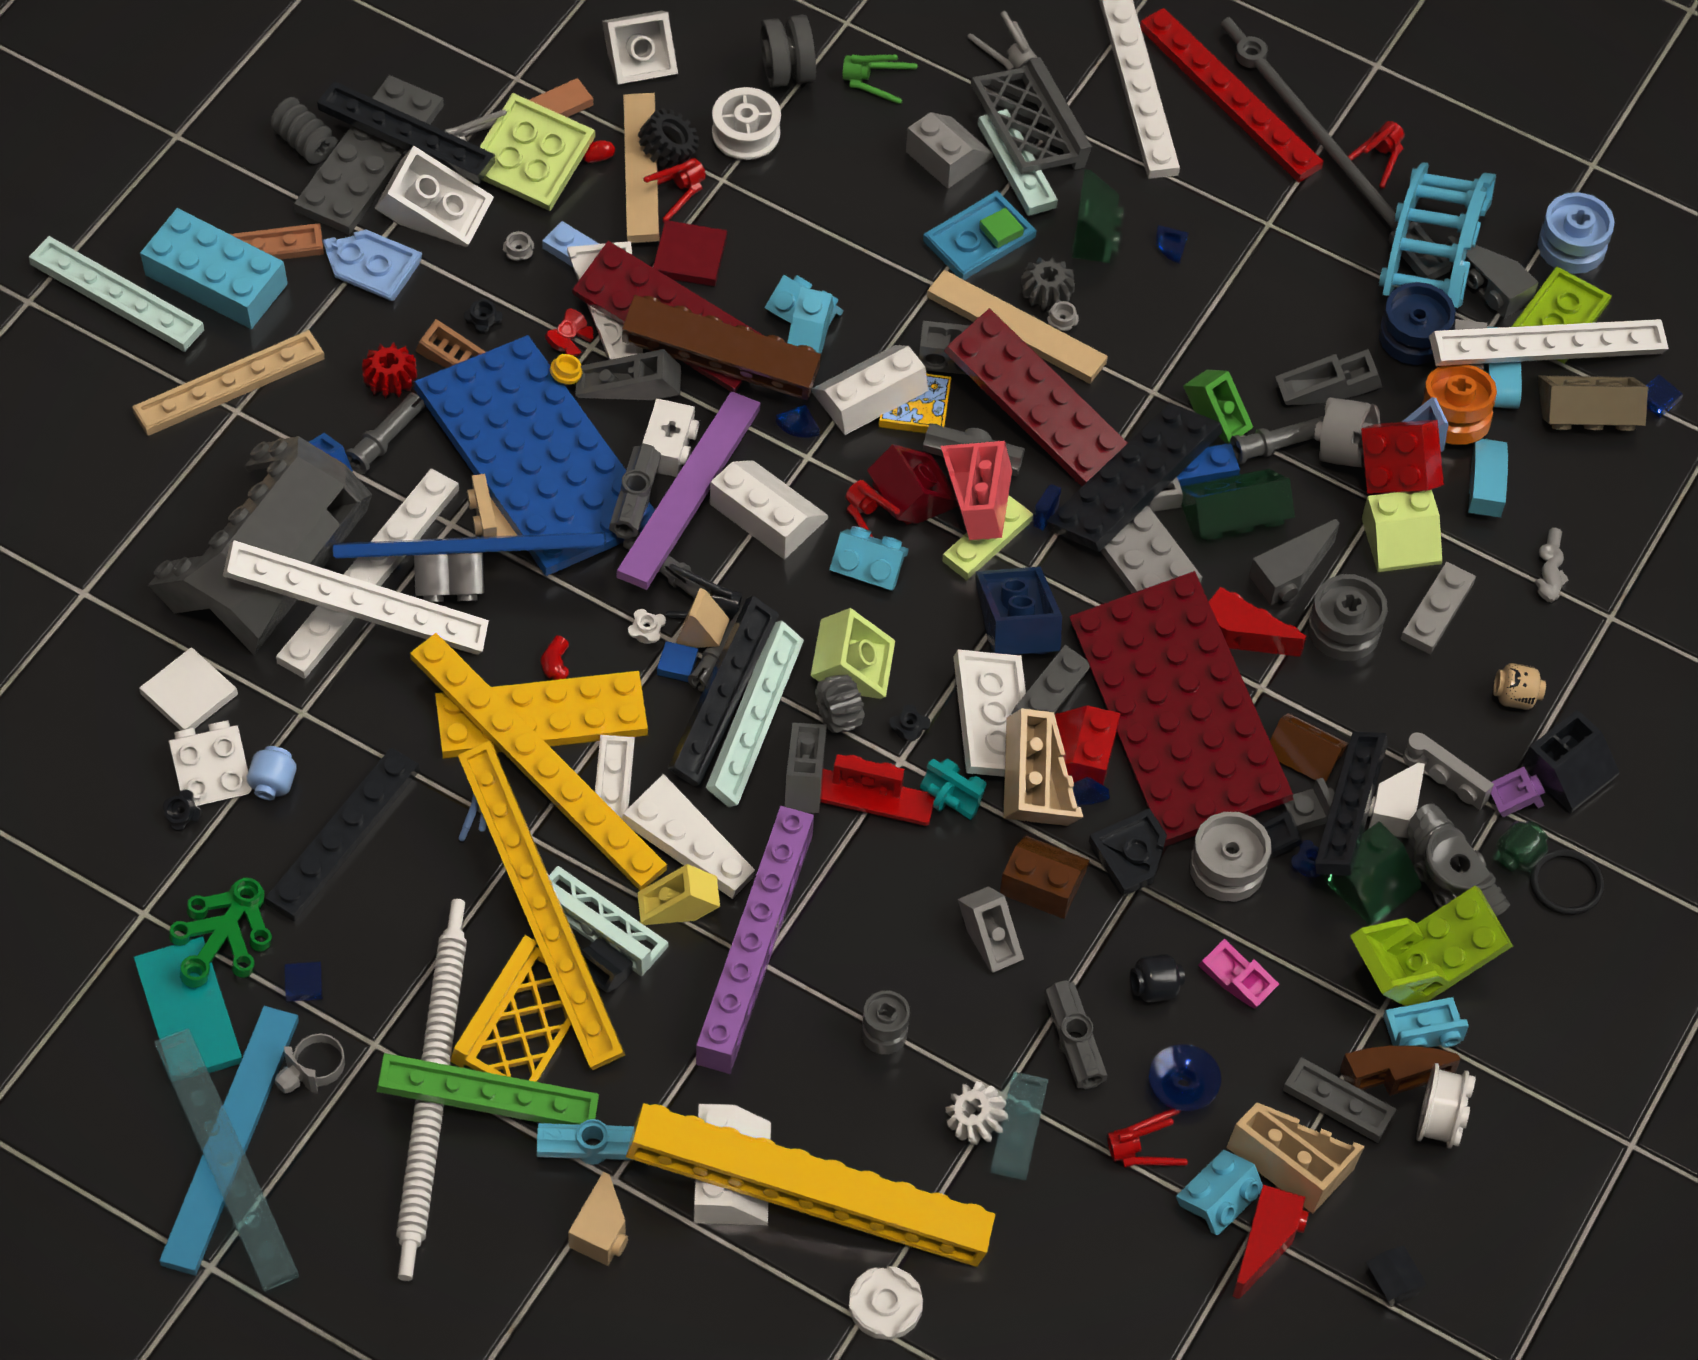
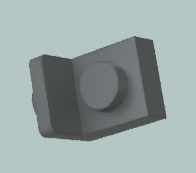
M1323 778L1315 780L1313 789L1293 794L1294 800L1281 804L1280 807L1283 813L1289 811L1292 814L1298 830L1302 831L1327 823L1335 792L1331 787H1327Z

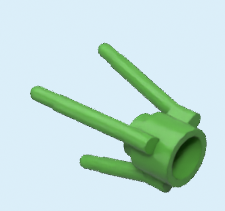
M895 54L846 55L843 65V80H849V87L862 89L886 100L901 104V98L865 84L862 80L869 79L871 68L917 69L918 65L916 63L887 62L896 61L898 56Z

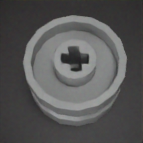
M1222 812L1210 816L1199 827L1190 857V874L1196 886L1207 896L1219 901L1237 902L1253 895L1263 882L1271 855V839L1265 827L1255 818L1241 812Z

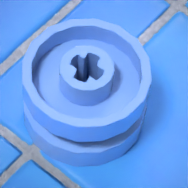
M1565 193L1555 198L1547 208L1544 223L1539 234L1537 245L1540 255L1550 266L1554 268L1557 266L1571 274L1587 273L1597 268L1604 260L1608 243L1613 233L1615 221L1612 211L1603 201L1585 193Z

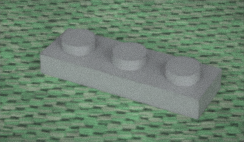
M1446 562L1403 631L1401 640L1431 655L1473 586L1476 576Z

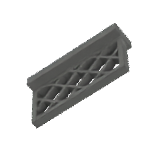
M1041 57L1029 59L1027 67L972 77L970 83L1021 174L1071 164L1074 170L1085 168L1092 146ZM1023 79L1026 89L1024 90L1012 85L1010 81ZM992 85L1001 90L996 95L986 91L984 86ZM1006 91L1020 97L1021 99L1018 104L1003 98L1004 92ZM1025 100L1035 103L1039 111L1036 112L1022 106ZM997 105L1013 111L1012 116L1007 117L998 113L996 110ZM1017 114L1034 120L1031 126L1015 120ZM1039 122L1049 126L1052 130L1051 135L1036 129V124ZM1013 128L1025 133L1024 140L1012 136L1009 133V129ZM1030 136L1046 142L1044 149L1028 143ZM1050 145L1061 148L1065 154L1057 155L1048 151ZM1024 150L1039 158L1038 160L1026 162L1021 153Z

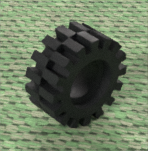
M665 108L657 110L640 128L641 131L638 133V137L641 138L639 140L640 146H645L643 152L652 155L650 160L653 162L658 160L659 166L664 167L667 164V167L671 168L686 162L695 153L699 146L697 144L699 137L694 136L697 131L695 128L689 127L691 122L688 119L684 122L682 114L678 113L675 116L674 110L669 109L666 112Z

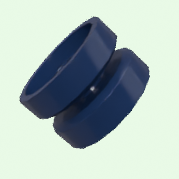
M1407 283L1394 289L1387 298L1384 315L1380 324L1379 339L1383 349L1392 358L1405 364L1422 365L1435 361L1429 336L1434 331L1452 330L1456 312L1452 299L1443 290L1427 283Z

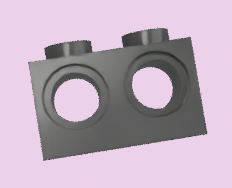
M923 321L919 360L925 366L926 371L967 375L944 350L970 325Z

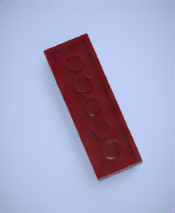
M607 241L572 289V295L621 325H624L634 295L640 297H655L662 304L672 307L677 305L683 306L700 316H715L721 319L723 323L735 327L737 325L749 327L610 241ZM751 328L754 331V333L762 335L761 333ZM681 361L730 392L736 393L744 380Z
M990 308L956 337L944 350L977 385L1081 486L1087 483L1127 444L1088 403Z

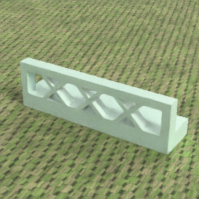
M557 866L549 875L570 927L592 942L601 937L633 962V971L640 976H643L668 948V941L561 867ZM560 879L570 886L572 895L555 883ZM583 902H593L596 904L599 914ZM611 921H620L626 925L627 933L615 926ZM647 940L655 945V947L651 951L638 941Z

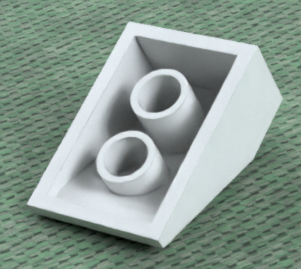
M413 146L399 162L375 209L402 226L467 247L494 196Z

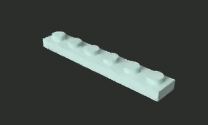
M50 236L29 256L30 265L184 352L204 331L203 322Z
M783 621L775 622L753 670L706 786V789L728 807L739 804L804 642V639Z

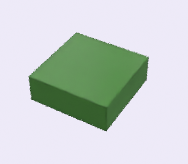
M1006 207L980 220L979 228L996 248L1023 236L1024 228Z

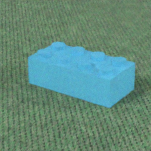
M179 208L172 213L140 252L146 276L250 329L256 325L288 284L284 261Z

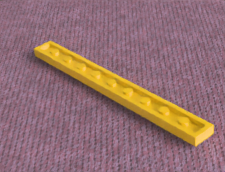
M437 633L410 652L411 660L639 890L649 886L667 871V864Z
M489 740L459 754V760L590 1068L595 1070L625 1056L493 744Z

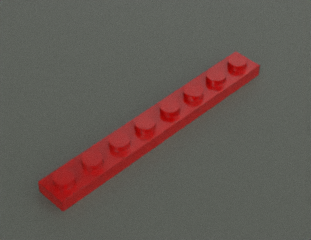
M1165 8L1160 9L1140 22L1141 31L1298 183L1322 169L1323 160Z

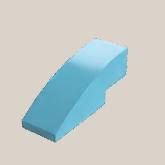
M1480 439L1473 443L1468 513L1501 518L1506 503L1507 442Z

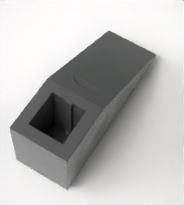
M1451 235L1447 238L1446 245L1458 244L1460 238ZM1475 245V248L1471 247V250H1467L1465 261L1470 262L1467 284L1487 301L1490 308L1496 310L1505 319L1529 304L1535 296L1539 282L1518 261Z

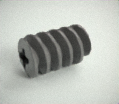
M296 97L285 99L279 104L272 115V129L277 134H280L282 139L287 141L292 148L296 149L301 156H304L309 163L317 164L323 162L335 149L338 140L332 136V130L328 126H324L320 119H316V116L308 111L305 105L300 104Z

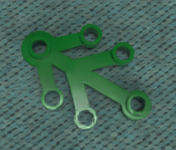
M239 879L231 886L230 891L206 897L200 895L192 896L188 900L186 911L190 918L197 921L187 923L177 921L171 925L169 939L177 946L187 944L190 941V937L212 933L198 955L188 956L181 963L180 979L186 986L197 988L207 982L210 971L209 965L226 939L234 958L232 963L233 973L242 978L252 974L254 958L248 954L238 925V921L244 913L252 930L249 939L251 948L256 951H265L270 947L272 934L265 928L259 907L264 902L265 893L260 883L255 879ZM242 895H248V896H250L251 898H250V899H246V898H243V897H241V896H242ZM200 905L203 909L195 910L192 906ZM230 907L225 915L203 919L207 916L208 910ZM183 931L186 935L178 936L174 932ZM255 937H264L266 941L259 942ZM240 962L247 963L249 967L242 968L239 967L237 964ZM189 973H197V974H199L200 976H198V977H193V976H190V975H188V974H189Z

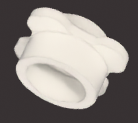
M645 609L636 610L634 612V623L628 627L629 635L636 638L639 642L646 644L659 641L661 627L666 624L665 616L647 613Z

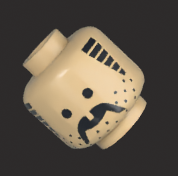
M1509 663L1503 670L1499 669L1497 671L1493 694L1498 696L1499 702L1503 706L1529 710L1534 707L1537 700H1543L1546 681L1541 680L1540 672L1535 667Z

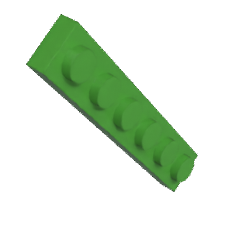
M384 1053L376 1091L539 1123L576 1125L596 1118L599 1097L597 1093Z

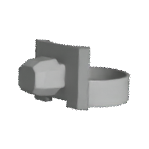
M321 1033L302 1039L296 1046L294 1055L292 1046H284L287 1067H284L276 1075L275 1084L283 1093H289L298 1088L300 1081H302L310 1092L317 1093L318 1086L334 1082L343 1073L345 1066L343 1047L334 1037ZM320 1042L331 1044L339 1050L342 1059L338 1068L329 1075L316 1077L315 1070L305 1068L297 1062L299 1054L305 1047Z

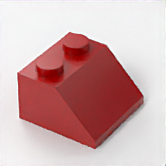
M1087 705L1054 714L1065 750V755L1063 756L1068 775H1072L1074 785L1102 791L1117 734L1120 713Z

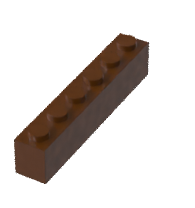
M634 295L622 328V342L649 351L664 349L674 359L807 401L820 367L821 354L817 353L812 347L807 345L795 346L786 343L782 338L775 335H760L754 333L747 326L737 325L735 327L723 323L721 319L715 316H700L683 306L677 305L672 307L662 304L660 300L652 296L640 297Z

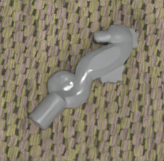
M1551 528L1549 530L1547 544L1540 547V557L1547 562L1542 567L1543 579L1539 578L1535 581L1539 588V595L1550 603L1560 597L1558 593L1563 585L1569 581L1563 570L1559 571L1558 569L1564 560L1563 552L1559 549L1562 531L1558 528Z

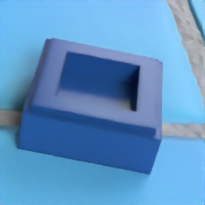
M666 641L657 667V675L688 682V676L694 671L698 658V648Z

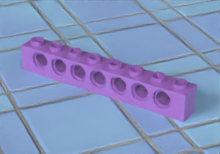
M780 806L696 1045V1065L731 1074L813 836V814Z

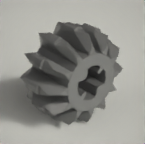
M1053 256L1046 262L1039 257L1036 264H1028L1026 271L1021 277L1023 298L1030 299L1031 307L1040 304L1043 311L1047 306L1052 307L1060 301L1068 302L1075 289L1073 270L1066 269L1065 261L1055 263Z
M848 674L833 675L818 682L815 691L817 697L816 704L819 708V714L823 718V724L827 725L832 733L848 732L854 730L855 727L861 726L865 713L863 711L864 703L861 700V693L857 689V683L852 681Z

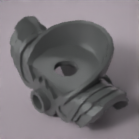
M1426 804L1418 809L1410 819L1407 828L1409 842L1414 851L1415 864L1413 869L1417 878L1421 882H1425L1433 893L1438 907H1443L1473 886H1477L1481 889L1496 917L1504 913L1510 906V903L1502 893L1501 888L1496 886V878L1493 873L1487 870L1482 854L1473 850L1466 841L1465 835L1454 827V824L1438 806ZM1458 856L1464 873L1457 872L1451 867V858Z

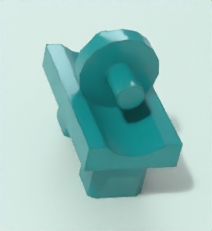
M948 758L942 762L932 759L927 765V772L920 785V789L936 797L933 802V808L941 811L948 805L971 820L979 808L987 785L986 782L977 776L970 777L967 780L959 775L960 769L958 765Z

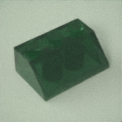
M1269 468L1181 486L1183 493L1182 508L1190 529L1197 535L1203 536V539L1222 537V532L1234 530L1235 533L1250 532L1254 530L1253 526L1265 524L1268 527L1279 526L1285 523L1284 519L1295 517L1290 479Z

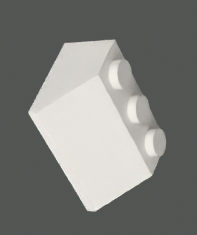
M894 345L812 388V393L844 435L877 419L880 415L928 391L926 368L909 346Z
M755 461L731 462L710 482V505L784 560L828 519L826 513Z
M699 1104L698 1117L703 1119L705 1123L718 1127H732L737 1129L740 1134L753 1138L771 1139V1122L736 1105ZM695 1179L694 1223L767 1226L768 1202Z

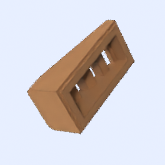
M435 319L419 341L415 350L423 357L446 368L468 360L471 355L475 357L486 352L437 319ZM436 339L442 341L439 346L433 344ZM448 344L453 346L449 353L444 351ZM459 350L464 351L465 353L460 360L454 358Z

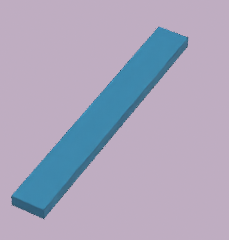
M267 1006L263 1007L159 1260L161 1266L196 1276L276 1075L285 1057L284 1046H289L298 1025V1015Z

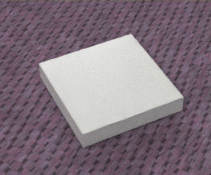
M192 647L139 688L140 694L180 731L198 727L238 695L237 688Z

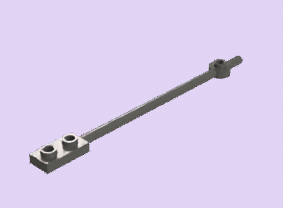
M1230 17L1225 18L1221 26L1237 44V61L1245 67L1257 68L1394 230L1390 232L1388 239L1393 246L1398 222L1395 221L1396 213L1266 60L1268 50L1266 43L1257 37H1246ZM1413 221L1409 224L1406 238L1434 243L1417 222ZM1402 250L1401 256L1418 277L1436 279L1451 270L1452 263L1449 262L1448 258Z

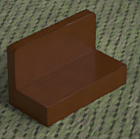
M1290 713L1280 718L1270 739L1279 762L1314 780L1323 778L1325 783L1337 760L1344 755L1349 744Z

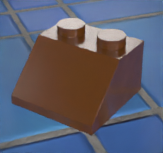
M1025 836L1015 846L1003 872L1000 893L1008 898L1065 919L1090 864V860Z

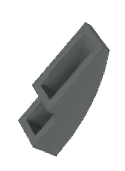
M1369 349L1340 360L1334 354L1275 376L1286 405L1327 402L1329 397L1345 399L1382 388L1381 380Z

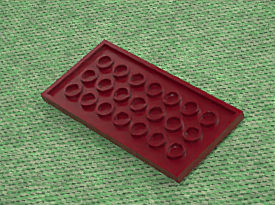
M1195 571L1069 616L1070 623L1085 659L1088 660L1090 671L1106 709L1120 713L1117 735L1148 809H1151L1167 834L1164 847L1196 836L1200 825L1210 816L1222 812H1241L1251 816L1294 800L1293 792Z

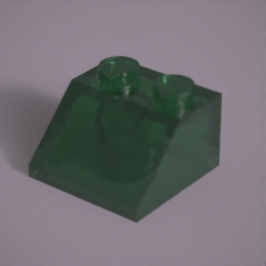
M1086 169L1084 171L1072 258L1110 263L1111 251H1118L1120 232H1114L1115 226L1121 227L1124 208L1118 207L1119 194L1093 171Z
M1380 821L1363 833L1352 875H1324L1323 878L1370 926L1375 925L1422 887L1404 845Z

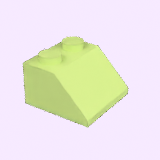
M1432 489L1367 496L1362 522L1377 572L1439 565L1442 563L1440 515Z
M851 608L822 618L811 676L820 682L833 675L848 674L852 681L857 683V689L861 696L878 699L885 698L895 640Z

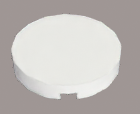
M887 1266V1268L880 1269L875 1267L868 1269L856 1279L850 1290L849 1311L853 1322L862 1332L876 1339H895L906 1335L915 1328L922 1314V1292L917 1281L909 1273L897 1267Z

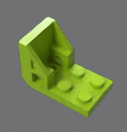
M1473 886L1418 923L1408 918L1363 927L1350 935L1382 995L1404 1006L1430 1001L1513 947L1484 894L1477 886Z

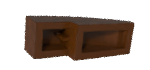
M1382 1046L1346 1053L1340 1067V1072L1346 1082L1361 1090L1384 1084L1389 1096L1428 1084L1434 1063L1439 1064L1440 1070L1456 1073L1461 1059L1458 1053L1436 1048Z

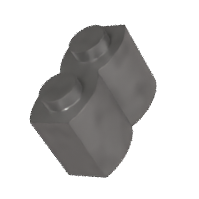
M483 553L414 555L416 596H423V600L442 602L444 601L443 595H457V601L477 600V594L484 593Z

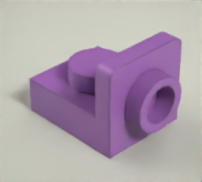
M1525 767L1492 781L1494 786L1491 795L1502 817L1532 803H1535L1538 808L1545 806L1540 795L1545 793L1537 774L1530 776Z

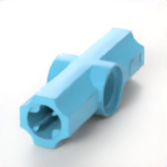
M595 1119L586 1120L580 1125L539 1123L537 1157L580 1158L583 1162L591 1165L599 1164L605 1159L633 1160L626 1158L634 1126H607L600 1120ZM591 1138H595L601 1141L599 1144L593 1146L584 1143L586 1140Z

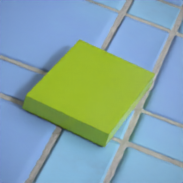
M1556 266L1512 327L1595 323L1610 303L1612 295ZM1556 359V360L1559 361V362H1561V363H1563V364H1565L1568 359Z

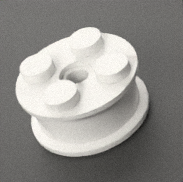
M742 87L727 91L715 102L712 111L714 122L712 137L716 146L726 156L738 159H756L769 154L776 147L780 139L779 124L781 121V110L777 101L770 94L760 89Z
M1434 1063L1420 1113L1417 1141L1427 1137L1446 1142L1449 1149L1453 1145L1459 1146L1463 1128H1466L1470 1113V1107L1467 1106L1468 1099L1472 1096L1476 1079L1475 1076L1469 1075V1071L1465 1070L1460 1075L1440 1070L1439 1064Z

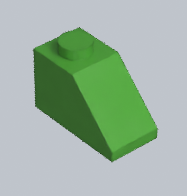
M1205 370L1183 385L1195 413L1221 423L1222 433L1219 437L1225 443H1230L1232 436H1242L1253 428L1229 371Z

